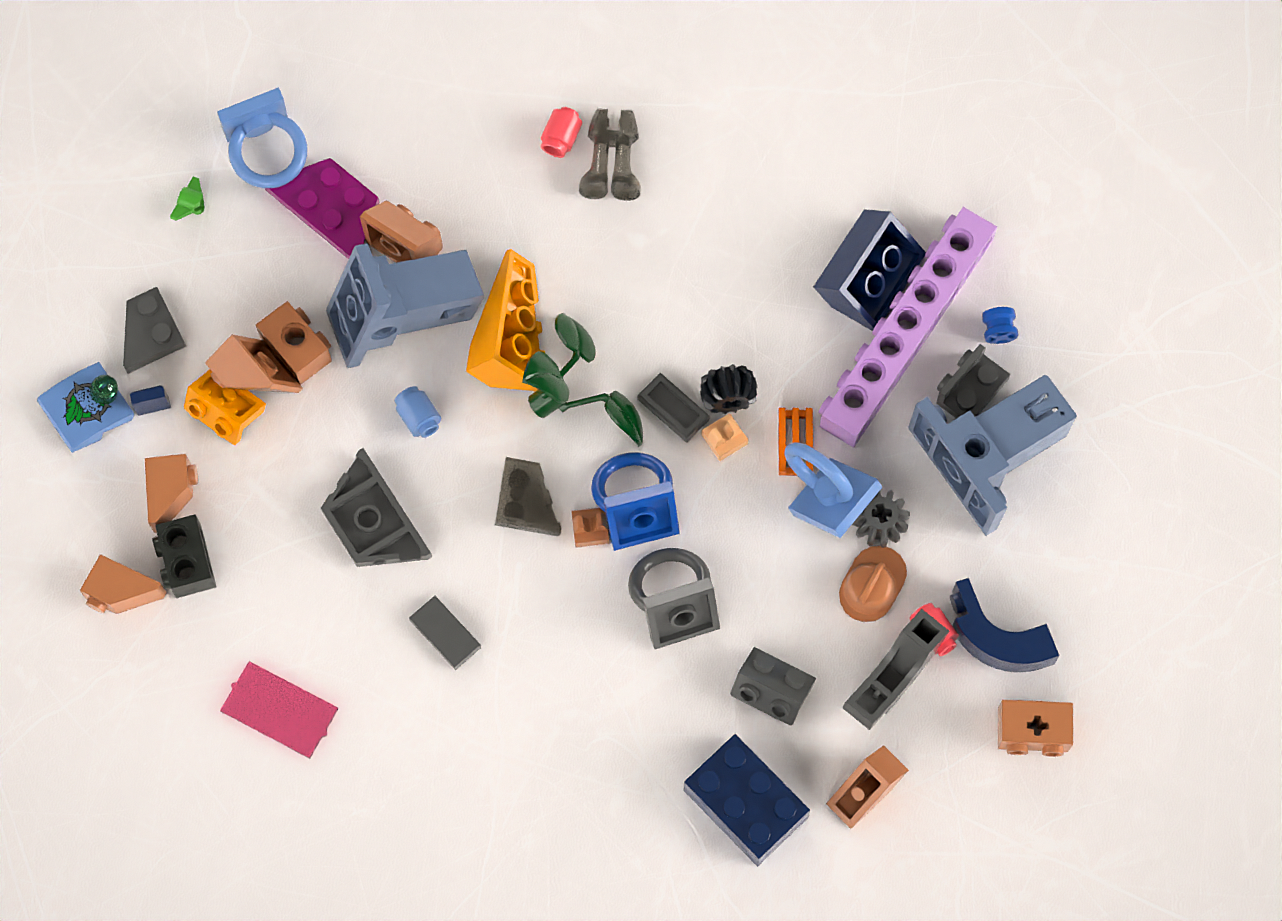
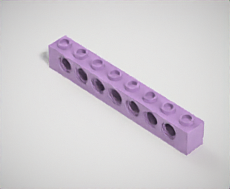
M965 207L961 209L957 216L952 214L948 218L942 229V232L945 234L940 242L934 240L925 254V257L928 259L923 267L917 265L908 278L907 282L910 286L906 292H898L890 305V309L893 311L887 319L882 317L876 324L872 332L875 337L870 345L864 343L854 359L858 363L852 371L845 370L836 386L840 388L834 398L828 396L818 412L822 415L820 422L822 429L853 448L856 446L994 240L997 226ZM959 243L962 244L966 248V250L957 251L953 249L951 245ZM943 269L949 275L940 277L934 273V270ZM924 294L929 296L932 301L923 303L916 296ZM907 320L913 323L914 327L905 329L898 322ZM884 346L893 347L897 353L894 355H886L881 351V348ZM872 372L879 377V380L870 382L864 379L862 375ZM847 399H856L861 403V406L850 408L845 404V401Z

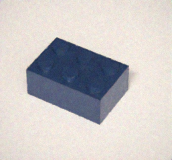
M736 734L684 781L683 791L757 867L809 817L810 809Z

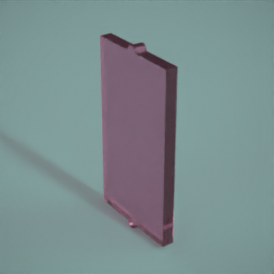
M249 661L237 682L231 684L232 691L221 707L220 712L310 759L322 737H327V729L339 708Z

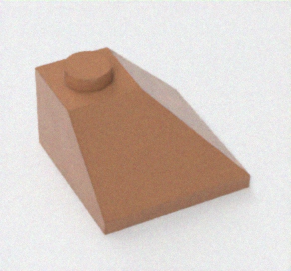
M232 334L205 362L212 371V379L222 388L299 393L303 389L263 340Z

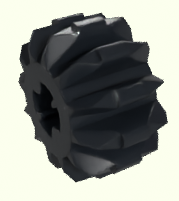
M734 364L729 367L721 366L717 370L711 369L708 371V374L701 377V400L704 402V407L712 413H736L737 410L747 409L749 405L756 402V388H758L756 378L753 375V371L748 370L746 366L736 367Z

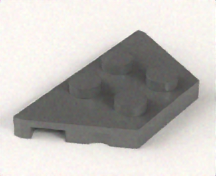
M364 448L360 449L355 455L356 459L347 473H343L337 482L336 490L329 494L321 507L322 513L355 565L363 567L432 558L430 550Z

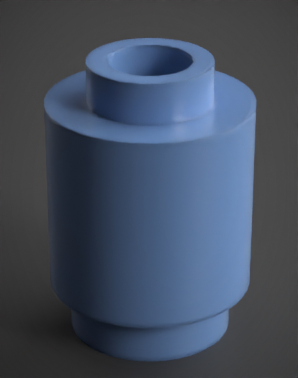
M412 386L396 396L394 400L397 405L396 411L414 437L421 436L426 438L439 429L438 424L441 421V416L424 391H420L418 387Z

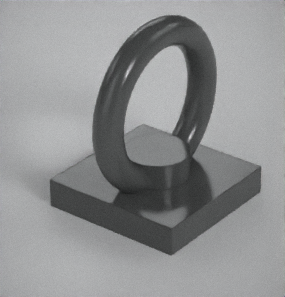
M665 548L649 553L634 566L629 576L628 589L634 603L646 614L650 638L655 650L720 629L710 572L705 562L699 556L680 548ZM681 562L694 570L697 577L696 582L649 597L643 592L642 581L645 574L652 567L660 563Z

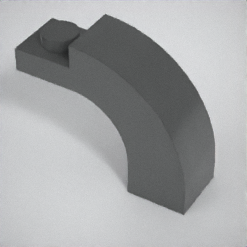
M921 609L901 631L894 645L880 664L849 697L842 708L870 730L884 714H887L918 677L946 638L949 630Z

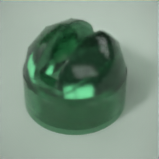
M109 375L95 377L90 388L91 398L99 404H110L116 399L118 393L117 381ZM103 384H106L102 392H99L98 389Z

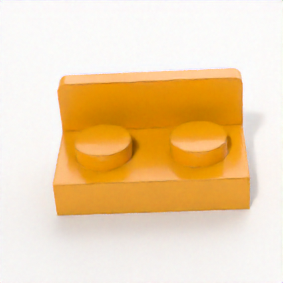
M209 369L188 386L184 409L193 418L200 420L214 430L218 436L236 445L241 439L243 429L264 412L266 403L248 390L222 388L212 379V371Z

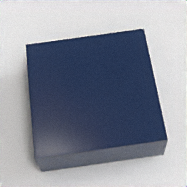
M162 385L130 393L132 406L138 416L171 408L169 397Z

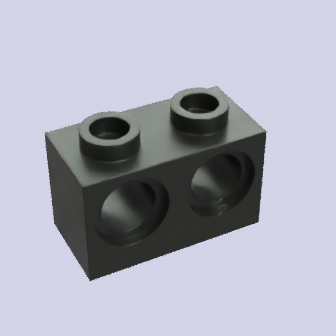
M196 514L155 525L158 537L152 538L157 557H163L165 568L160 570L165 590L171 589L175 597L180 598L216 588L202 526ZM177 536L187 537L186 542L182 546H171V542ZM184 568H195L190 578H179V573Z

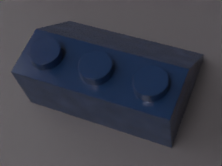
M864 209L813 288L831 308L873 331L878 321L882 317L886 318L891 310L890 305L899 291L902 292L908 284L909 276L914 268L920 265L926 252L891 211Z

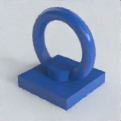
M631 452L617 455L599 467L592 480L591 492L598 507L606 513L610 540L614 551L680 534L672 475L668 467L661 460L649 454ZM628 466L646 467L652 470L659 479V484L609 497L605 492V483L609 476L615 471Z

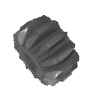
M892 490L887 492L886 497H882L881 491H879L852 524L859 527L856 532L858 538L868 535L867 544L869 546L874 544L875 539L879 540L882 548L887 546L888 538L892 542L897 543L900 541L899 533H906L908 530V524L905 521L909 519L910 512L902 509L905 503L903 498L896 501L892 500L894 495ZM881 514V517L886 519V521L880 523L879 518L875 517V515Z

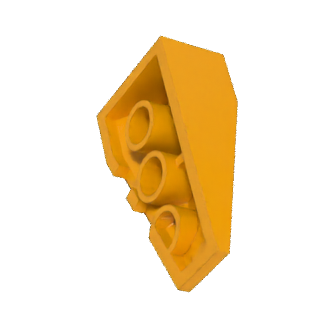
M512 249L505 252L470 343L466 372L489 387L537 391V388L522 383L524 371L530 357L538 351L545 353L539 347L538 334L542 333V324L536 321L534 306L539 301L535 266Z

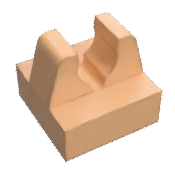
M730 413L701 430V435L719 461L748 444V438Z

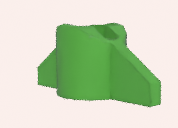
M193 176L188 186L182 188L170 219L177 221L192 213L198 215L204 212V199L199 178Z

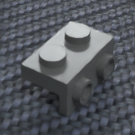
M754 647L739 670L730 695L791 726L811 691L816 677Z

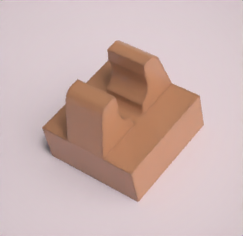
M594 508L571 511L575 548L609 544L607 518L603 510Z

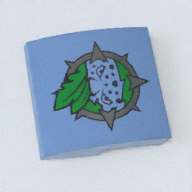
M100 362L67 377L37 398V402L72 453L100 441L104 432L132 421L134 412Z

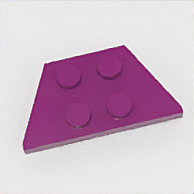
M331 158L304 167L296 178L283 186L265 188L270 195L348 259L354 247L364 244L366 240L360 220L361 214L379 204L377 195Z

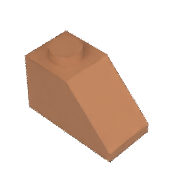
M186 454L145 458L148 524L154 533H157L155 525L172 521L193 498V485H198V473L196 464L191 465Z
M101 554L80 589L87 600V606L100 613H105L107 609L115 614L164 599L167 593L160 582Z
M883 745L864 759L826 804L852 829L897 785L909 770Z

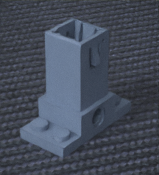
M367 243L354 247L327 306L326 313L346 367L351 368L360 366L368 350L392 346L397 335L471 320L481 304L484 294L467 250L389 264L386 255L378 257L372 255Z
M1043 375L980 415L974 417L972 412L968 411L948 424L946 423V415L941 407L937 404L933 405L929 398L926 397L916 404L908 429L982 532L987 536L997 530L1007 510L1006 498L999 489L1005 475L1067 437L1077 415L1047 375ZM1056 408L1058 411L1053 412L1052 409Z

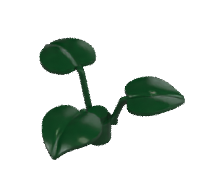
M565 313L559 314L555 318L557 335L563 344L573 351V355L560 371L552 358L544 352L538 351L530 357L524 371L522 383L538 389L528 397L531 409L537 416L545 418L558 408L563 413L569 408L603 401L605 402V410L614 423L640 447L643 442L642 422L635 406L623 394L613 391L610 393V396L603 393L566 402L569 399V389L563 379L564 375L580 357L588 363L592 362L596 355V349L591 336L582 325Z

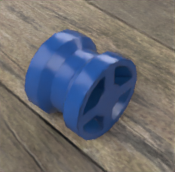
M995 307L982 313V321L987 326V330L984 333L987 343L1004 344L1018 338V329L1013 324L1016 318L1013 308Z

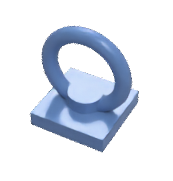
M279 87L217 111L222 130L227 142H229L228 155L230 163L236 174L245 182L260 188H276L289 183L301 172L307 158L306 138L300 127L292 119L288 118L284 98ZM273 126L280 127L290 135L294 144V156L290 165L282 172L274 175H261L252 171L245 164L242 157L241 149L244 138L263 135L270 131Z
M793 442L785 448L784 454L787 463L796 475L807 484L788 509L793 516L841 538L882 489V485L877 478L832 458L828 459L819 451L806 444ZM801 458L816 466L819 469L817 474H815L803 462Z

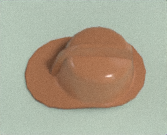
M871 546L861 551L852 563L840 587V604L845 613L861 622L876 621L887 614L900 593L907 576L906 564L901 555L892 548H882L881 546Z

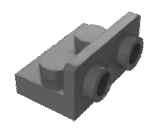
M981 344L974 352L968 349L957 363L960 367L953 376L948 373L937 386L939 395L936 404L955 418L968 411H971L974 417L978 416L1009 380L1011 375L984 355L986 348Z

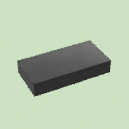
M659 373L637 395V400L686 443L710 420V415L662 373Z
M436 596L432 597L409 617L410 622L455 670L481 649V644Z

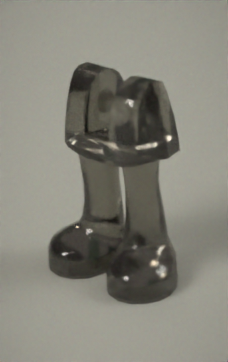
M598 108L593 115L587 135L594 142L590 170L580 180L579 193L588 199H601L607 195L609 147H615L611 193L619 200H635L641 193L640 182L631 172L630 165L631 145L639 139L635 115L632 110H621L619 119L620 130H608V109Z

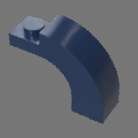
M969 578L955 582L952 590L953 594L950 595V601L956 614L961 613L962 616L955 618L952 626L959 634L957 638L973 657L990 667L1007 672H1031L1056 663L1060 655L1047 624L1021 632L1002 630L993 625L983 614Z

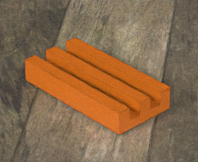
M779 408V475L797 476L791 467H786L784 454L786 448V419H792V443H799V419H805V444L813 448V408H806V410ZM806 461V465L813 471V464Z

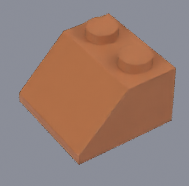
M386 200L364 211L360 216L366 243L396 263L435 256L443 248L439 229L428 221L420 222L413 217V213L401 204L395 206Z

